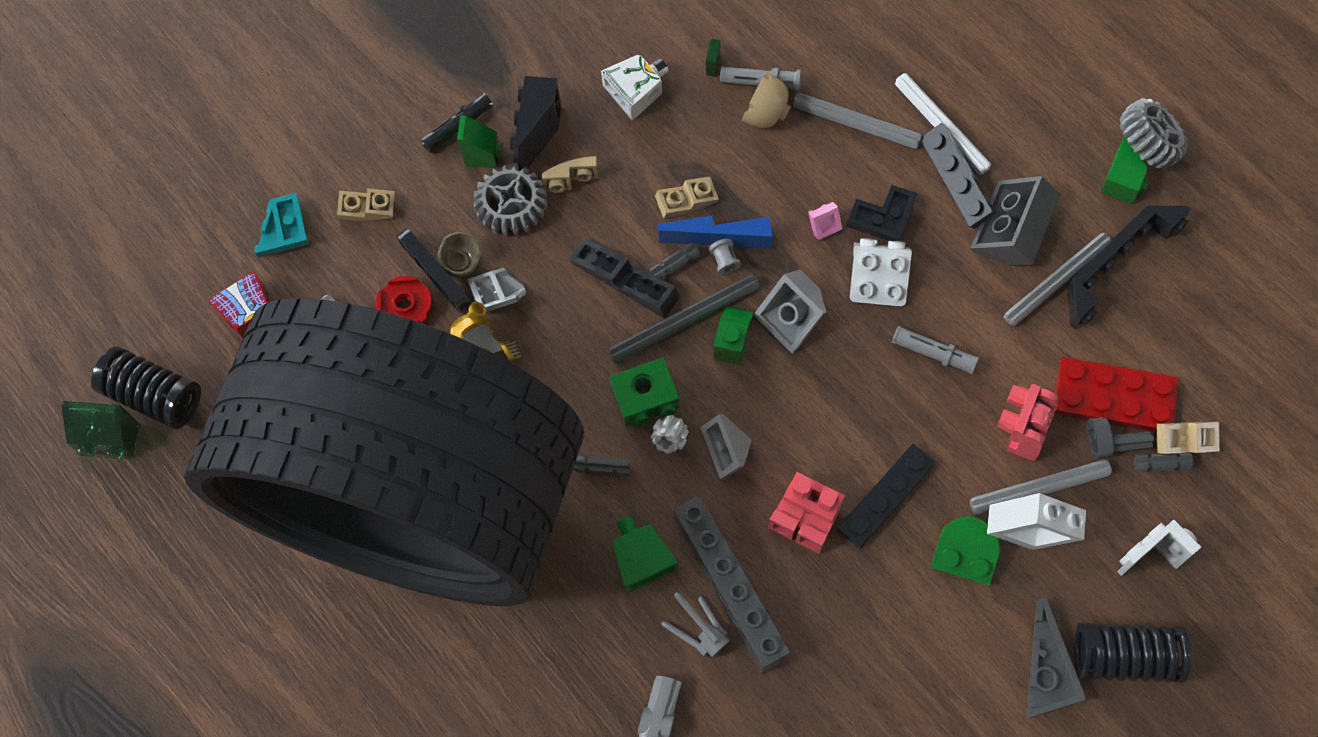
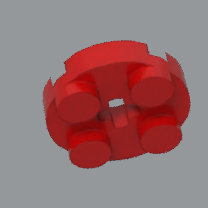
M412 276L395 277L387 282L388 285L383 290L380 289L376 296V310L398 315L425 325L428 323L433 309V299L427 286L421 283L419 279ZM403 298H407L411 303L405 309L397 307V304L402 303Z

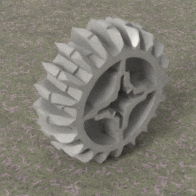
M1142 98L1130 104L1119 118L1120 128L1124 131L1123 137L1128 140V145L1134 149V152L1140 155L1142 160L1145 159L1149 165H1154L1158 169L1161 167L1166 169L1176 164L1186 154L1188 149L1186 142L1188 140L1183 135L1185 131L1179 126L1180 122L1175 120L1174 114L1171 115L1166 107H1161L1159 102L1154 103L1152 99Z
M516 164L512 170H508L505 165L502 168L503 171L500 172L493 168V175L484 174V182H478V191H474V199L476 201H474L473 205L477 211L478 219L483 222L486 229L491 227L492 232L495 234L502 229L505 237L509 231H513L514 235L517 236L520 229L528 233V225L537 227L538 222L536 218L543 219V210L547 208V192L544 190L543 182L538 180L535 172L529 174V170L526 167L519 171ZM523 189H526L532 195L531 201L525 199L522 194ZM491 199L496 201L499 209L497 212L489 207Z

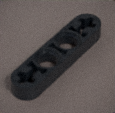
M408 228L396 236L399 244L459 313L469 308L471 301L415 235Z

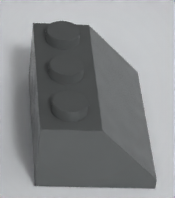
M1043 176L998 181L990 199L996 214L979 225L970 249L975 253L1009 266L1033 265L1060 194Z

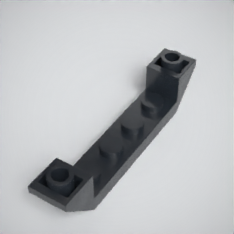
M1146 206L1073 277L1067 289L1070 326L1076 329L1082 322L1086 325L1097 314L1095 307L1099 299L1089 290L1098 281L1096 276L1101 271L1106 274L1117 262L1115 258L1120 253L1123 256L1128 253L1135 244L1133 240L1138 235L1141 238L1144 237L1151 228L1165 239L1173 232L1176 234L1180 233L1189 222L1186 220V217L1191 208L1188 206Z

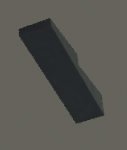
M584 238L569 258L572 264L664 319L680 298L674 285L630 265L627 258Z

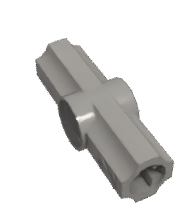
M656 675L648 706L644 708L638 728L639 737H670L675 720V715L673 714L682 682L673 678Z

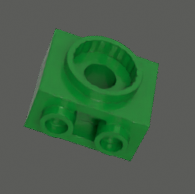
M664 358L609 376L610 386L626 427L630 425L634 427L641 426L652 417L658 415L660 417L669 416L676 409L680 408L679 396ZM640 386L651 388L649 392L644 394L636 391Z

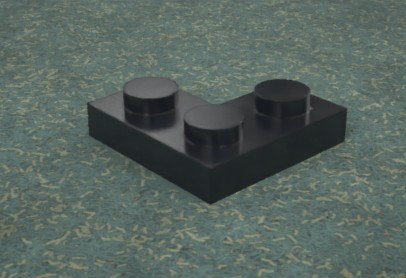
M891 185L883 207L856 199L846 227L887 241H900L918 193Z

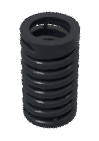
M113 346L102 354L94 367L91 377V387L94 392L119 402L126 407L128 406L130 409L147 415V417L156 419L158 422L175 430L182 428L190 421L198 408L201 398V387L197 382L186 377L183 378L180 374L164 369L160 365H155L152 361H146L145 358L136 356V354L119 346ZM116 358H118V359L115 361V363L113 364L112 368L110 369V366L112 365V363L114 362V360H115ZM191 394H192V399H191L190 405L188 406V403H189V400H190V397H191Z
M1079 623L1077 625L1074 638V662L1077 676L1081 680L1086 679L1089 673L1094 680H1099L1103 675L1108 681L1116 677L1119 681H1124L1126 678L1130 681H1137L1140 678L1143 682H1148L1152 678L1155 682L1164 680L1167 683H1184L1188 678L1191 659L1190 643L1187 631L1182 626H1173L1169 629L1167 626L1156 628L1152 625H1147L1146 627L1142 625L1132 627L1128 624H1124L1121 627L1117 624H1111L1110 626L1099 624L1096 626L1092 623ZM1178 641H1179V644H1180V647H1181V652H1182V666H1181V667H1178V663H1179V655H1178V647H1177Z

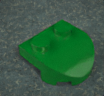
M974 516L956 518L947 523L941 530L931 568L990 586L999 556L998 538L987 534L988 523Z

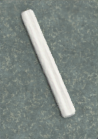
M904 73L896 79V86L934 127L941 122L947 125L968 164L979 175H983L990 169L991 163L908 74Z

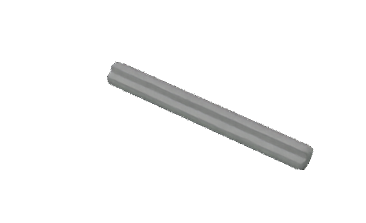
M797 93L793 101L794 108L914 149L919 146L922 135L920 133L802 93Z
M1100 233L1009 309L1004 315L1005 321L1010 326H1016L1081 271L1111 241V238L1105 233Z
M1100 460L973 497L970 500V507L974 514H980L989 511L992 504L1038 493L1045 495L1107 477L1112 473V468L1108 460Z

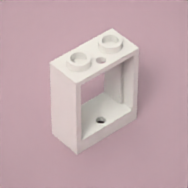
M1041 493L990 505L987 534L1032 550L1084 540L1086 510Z

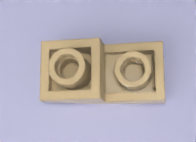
M596 156L578 158L548 169L542 173L544 190L560 193L564 190H572L571 180L585 182L591 179H598Z
M710 177L685 180L683 186L657 190L655 195L663 219L700 210L717 203L719 200Z
M367 188V193L339 190L337 220L370 221L392 218L395 191Z

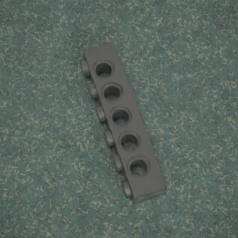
M698 496L674 509V520L760 672L763 674L787 661L790 651L701 497Z

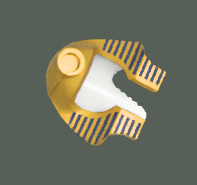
M473 302L469 306V312L459 317L449 330V334L471 342L492 353L503 350L510 361L517 360L522 356L517 348L516 341H507L491 330L490 321L484 317L487 310L480 302Z

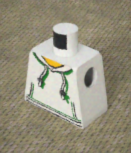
M636 55L601 71L605 89L629 118L633 120L662 94V81L660 77L668 73L669 70L662 59L649 65L641 55Z

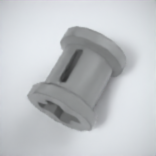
M731 239L716 241L709 247L710 253L715 256L719 275L733 273L741 267L740 260L736 259L732 247L734 244Z

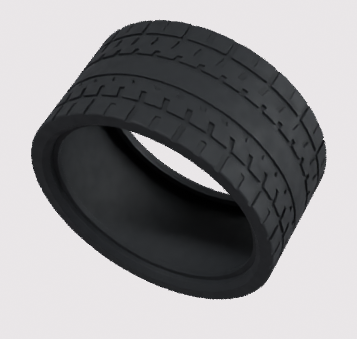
M282 299L262 305L253 314L230 367L228 376L215 402L213 411L207 420L197 447L185 471L184 479L187 486L196 496L230 519L278 543L329 564L375 580L436 597L487 606H515L526 602L530 597L550 533L553 530L584 438V428L572 407L550 387L511 362L457 336L411 319L359 305L322 299Z

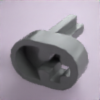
M1105 417L1091 418L1087 421L1088 443L1091 454L1095 459L1112 457L1113 452L1153 448L1152 442L1154 437L1150 434V431L1112 435L1109 422Z

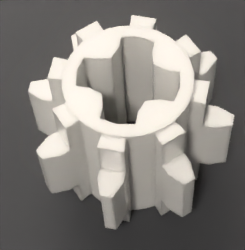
M670 415L663 420L658 419L656 421L651 438L653 439V444L657 446V450H662L666 454L675 452L677 448L682 450L687 441L685 438L689 430H687V425H684L681 418L678 419L674 415Z

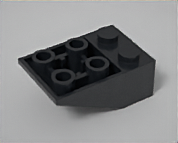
M525 76L523 86L518 88L520 109L515 110L514 126H517L516 134H511L510 149L514 150L513 162L517 163L519 171L525 167L527 169L530 167L559 129L562 104L557 78Z

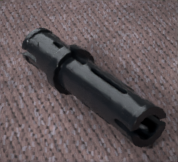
M482 93L471 103L459 107V111L452 117L445 120L430 133L421 137L420 142L431 153L440 144L458 132L460 116H467L475 120L484 112L494 107L493 103H491L492 101L485 93Z

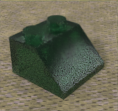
M72 401L62 402L66 443L76 451L77 455L94 457V454H104V456L112 459H121L122 456L134 455L140 423L121 405Z

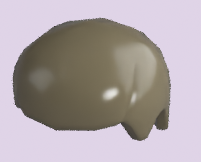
M455 232L443 238L438 250L437 260L450 276L464 277L476 269L481 252L475 238L468 233Z

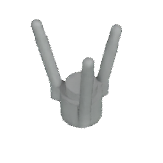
M676 592L675 598L703 630L698 636L701 643L667 621H662V626L695 647L703 656L708 652L711 657H714L730 642L726 637L728 633L721 627L703 597H699L698 601L712 623L710 626L702 620L682 595Z

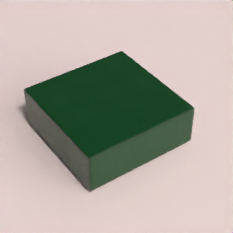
M710 40L706 57L707 76L716 77L721 55V40Z

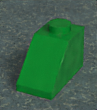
M460 116L457 141L465 166L497 168L498 158L503 157V142H499L497 131L467 116Z
M1123 137L1101 193L1132 204L1136 196H1142L1146 189L1148 180H1145L1144 177L1148 168L1140 158V155L1134 152V149L1128 145V140Z
M726 306L720 319L714 342L713 359L741 365L754 312Z

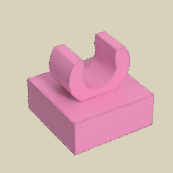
M834 202L822 205L821 208L814 211H809L813 234L818 240L843 229L839 209Z

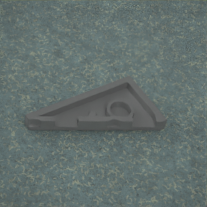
M1046 597L1040 598L1036 602L1026 709L1027 719L1086 701Z

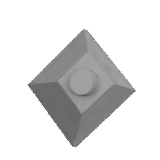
M800 269L782 276L754 313V316L791 353H795L824 316L826 309L820 288Z

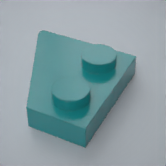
M297 193L271 199L266 210L267 217L263 220L260 231L262 235L259 245H256L254 249L257 258L309 245Z

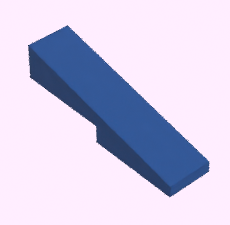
M712 216L657 224L659 243L712 245L722 239H731L734 244L733 247L772 249L773 234L769 217L714 225Z

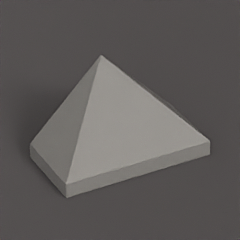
M719 414L700 427L720 479H725L744 466L752 439L724 414Z

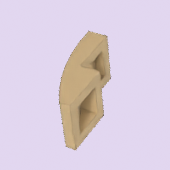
M1219 422L1157 424V451L1160 454L1220 451Z

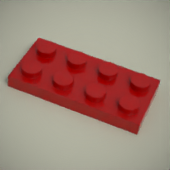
M1061 357L1055 393L1059 396V401L1054 414L1086 420L1105 417L1109 424L1157 432V424L1174 423L1178 377Z

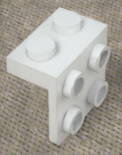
M861 238L860 243L854 242V259L850 287L851 301L891 306L905 305L912 254L910 247H905V242L889 241L888 245H878L877 240Z
M1175 520L1167 526L1161 522L1119 561L1123 566L1117 572L1121 576L1125 574L1154 547L1177 569L1198 551L1201 546L1197 543L1195 535L1188 529H1183Z

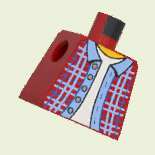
M254 271L208 299L216 312L242 339L255 311L262 305L270 302L263 284Z

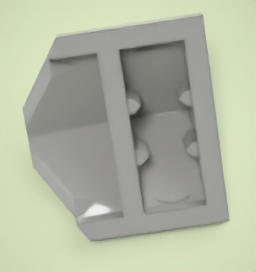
M505 268L467 279L474 300L482 303L487 312L516 303L527 294L523 283L508 274Z

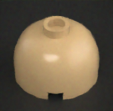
M766 72L749 103L748 111L744 113L742 121L757 128L772 127L779 119L784 121L791 106L787 105L789 93L784 83Z

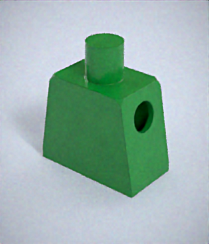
M632 516L617 522L622 537L615 539L612 543L626 594L678 570L676 559L651 524L638 529Z

